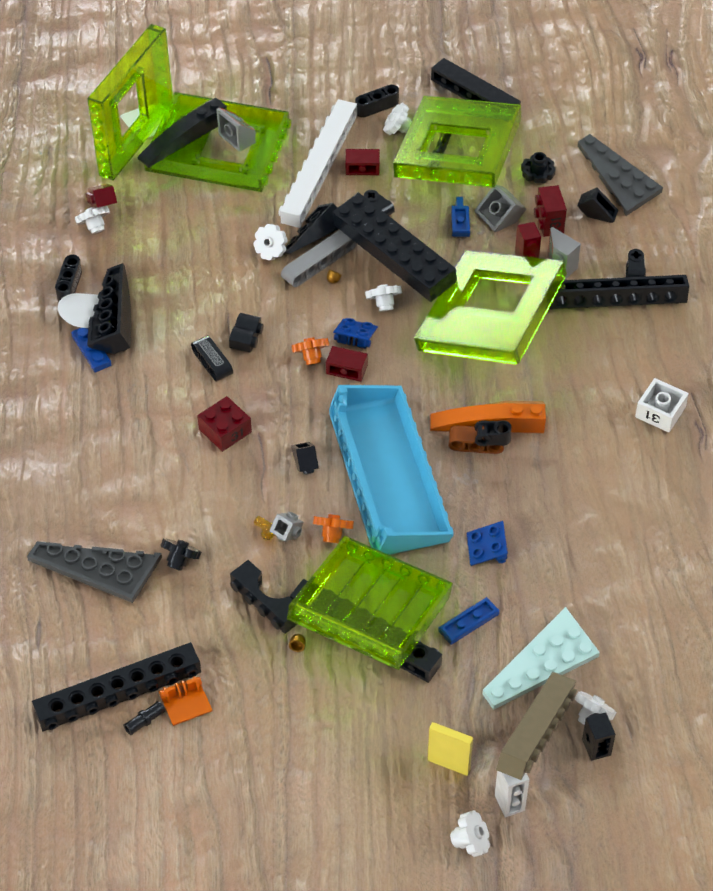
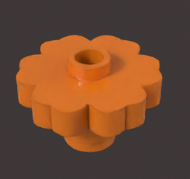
M312 337L304 339V342L294 344L291 347L293 353H303V358L307 365L321 363V348L330 345L328 338L315 339Z
M328 514V518L314 516L313 524L323 525V542L339 543V539L342 538L343 528L353 529L354 521L341 520L340 515Z

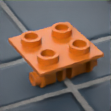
M193 676L190 680L181 681L179 684L175 683L171 687H164L163 690L158 691L173 726L213 711L203 690L200 677Z

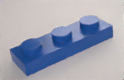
M79 328L71 332L74 341L95 373L112 366L111 360L104 351L88 347V328Z

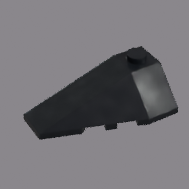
M334 203L319 205L305 220L307 224L298 229L299 235L294 236L285 246L286 251L283 255L291 254L321 237L339 230L334 226L332 213L337 209V206Z

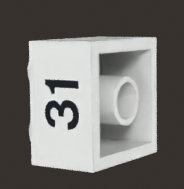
M654 378L637 403L635 417L670 432L686 408L689 393Z

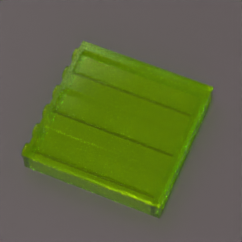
M344 536L289 604L287 620L399 670L450 598L453 583Z

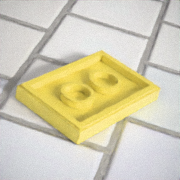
M432 722L429 728L428 761L468 776L471 767L473 738Z

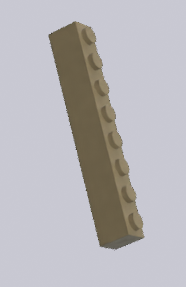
M555 672L551 673L502 749L496 768L497 771L522 780L525 773L531 772L534 762L536 763L540 751L543 752L546 742H549L553 731L556 730L559 721L562 720L565 711L568 710L571 701L573 702L576 696L577 689H574L576 680Z

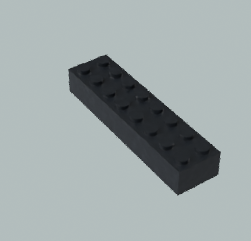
M359 192L332 212L334 226L428 301L432 302L457 282L456 268Z

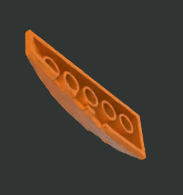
M501 401L431 413L430 431H450V428L453 426L474 427L479 421L504 420L511 424V432L544 433L546 422L545 403L543 401Z

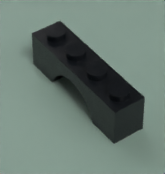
M249 560L230 573L232 589L235 592H240L246 602L250 605L253 604L260 615L266 616L277 630L280 629L286 634L303 620V608L289 596L285 598H271L261 592L262 571Z

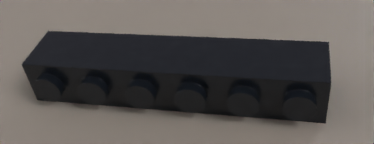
M443 58L431 67V80L507 124L520 114V100L453 62Z

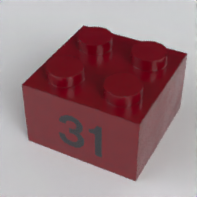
M559 185L539 187L538 195H535L536 208H534V216L538 218V229L542 231L543 237L550 236V228L552 227L564 233L567 209Z
M228 396L197 415L199 430L222 452L252 433L251 418Z

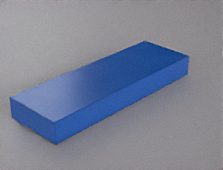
M486 597L441 625L438 631L452 645L498 616L499 609Z

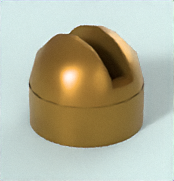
M329 269L327 281L336 284L341 279L342 274Z
M295 634L290 638L289 648L291 650L302 652L305 649L306 639L303 635Z

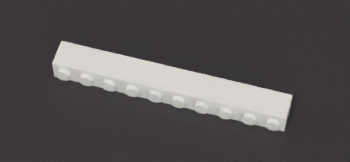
M338 99L336 104L332 106L331 114L326 117L325 125L321 127L320 135L315 139L313 149L309 150L308 158L304 160L302 170L297 174L296 182L292 183L291 191L286 195L284 205H281L279 208L282 224L298 228L302 226L357 117V103Z

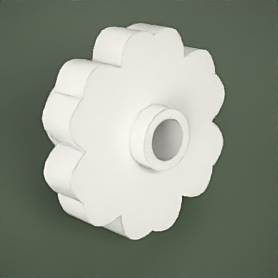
M401 103L393 108L384 123L383 130L385 133L391 135L397 131L408 133L411 130L413 122L408 117L409 107Z
M108 206L91 207L74 219L77 225L86 223L88 230L92 234H96L105 230V223L102 217L110 214Z
M274 224L259 227L255 233L257 240L253 243L256 253H261V258L267 260L282 257L286 251L285 244L288 241L286 233L280 231V227Z
M388 284L379 285L376 289L365 291L366 299H376L379 312L393 310V305H395L393 296L402 294L401 286H388Z
M578 691L574 698L583 705L578 714V721L584 725L585 719L591 714L606 712L609 720H613L617 713L605 704V700L596 695L592 697L585 692Z
M474 810L461 814L458 819L459 827H456L450 834L452 844L456 848H466L468 854L473 857L487 853L490 843L488 841L489 832L486 823L482 821L480 814Z

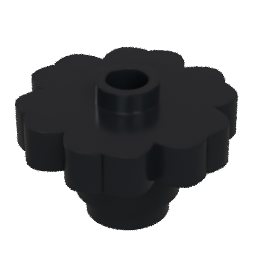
M542 152L534 153L530 159H524L521 164L522 176L527 181H534L536 184L552 180L556 172L554 161L546 157Z
M163 538L161 543L162 548L170 551L167 557V566L182 571L183 566L186 567L188 558L199 559L202 553L200 550L189 546L188 542L179 539L174 541Z

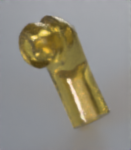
M257 516L254 524L262 529L261 537L264 540L272 539L274 537V534L270 532L272 523L261 516Z

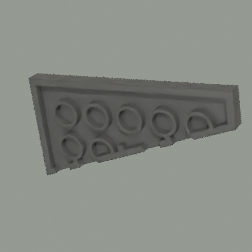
M591 134L578 141V148L585 158L592 163V168L599 173V178L610 194L615 196L617 204L622 206L626 216L662 193L663 187Z
M37 541L27 555V558L32 563L133 603L162 559V553L154 552V555L144 554V551L132 553L124 552L123 549L92 547L90 549L82 548L81 545L69 547L62 546L61 543Z

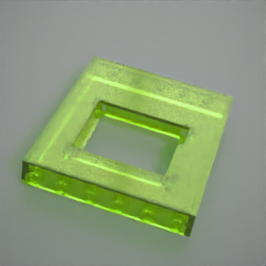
M150 24L87 98L98 173L103 178L114 181L174 107L166 28ZM136 83L140 115L122 136L117 104Z
M174 92L151 143L178 118L213 98ZM220 100L227 106L228 111L235 113L255 129L256 143L251 145L244 164L201 157V153L211 133L210 131L148 168L144 165L145 171L262 192L264 186L268 184L269 174L273 172V164L277 162L278 151L282 150V141L286 140L287 129L291 127L292 120L289 119V112Z
M423 96L393 162L394 177L495 188L521 121V105ZM436 132L486 137L478 157L427 152Z
M465 250L455 267L457 282L438 296L414 337L417 349L421 352L519 364L567 275L564 261ZM480 278L529 284L514 313L464 307Z

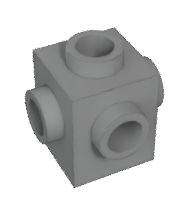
M293 512L280 513L275 517L270 532L285 542L295 540L300 536L302 532L301 527L304 522L298 519L299 516Z

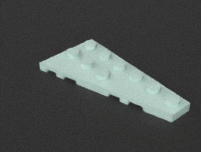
M565 607L483 689L482 694L494 710L544 685L552 672L564 675L598 658L600 652Z

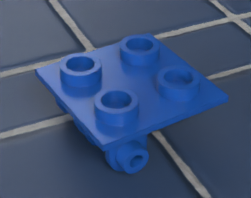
M352 318L342 319L333 332L335 333L334 340L337 343L350 345L352 337H354L353 346H356L357 343V347L370 348V338L378 326L370 322H357Z
M503 521L467 532L471 566L492 559H496L498 563L506 562L508 551Z

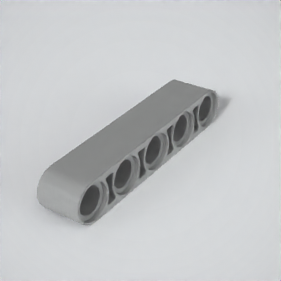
M339 230L286 265L281 272V277L293 287H298L350 252L355 247L356 242Z

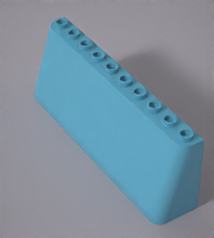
M338 385L330 404L329 414L374 556H386L448 543L453 537V528L450 527L448 514L442 504L443 500L439 495L437 482L434 481L432 468L427 461V454L423 449L422 439L418 435L417 425L413 420L412 411L408 406L407 396L403 392L402 386Z

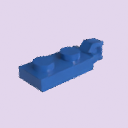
M456 197V206H451L452 237H470L469 206H464L463 197Z

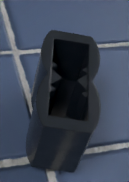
M240 313L229 337V348L251 353L252 349L257 346L258 335L263 332L264 324L261 323V317Z

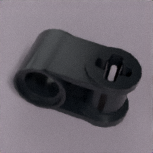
M367 190L364 193L365 198L388 216L395 212L394 205L377 191Z
M639 249L630 250L626 263V277H645L644 253Z
M479 421L474 426L477 432L475 443L479 446H505L511 442V424L507 421Z

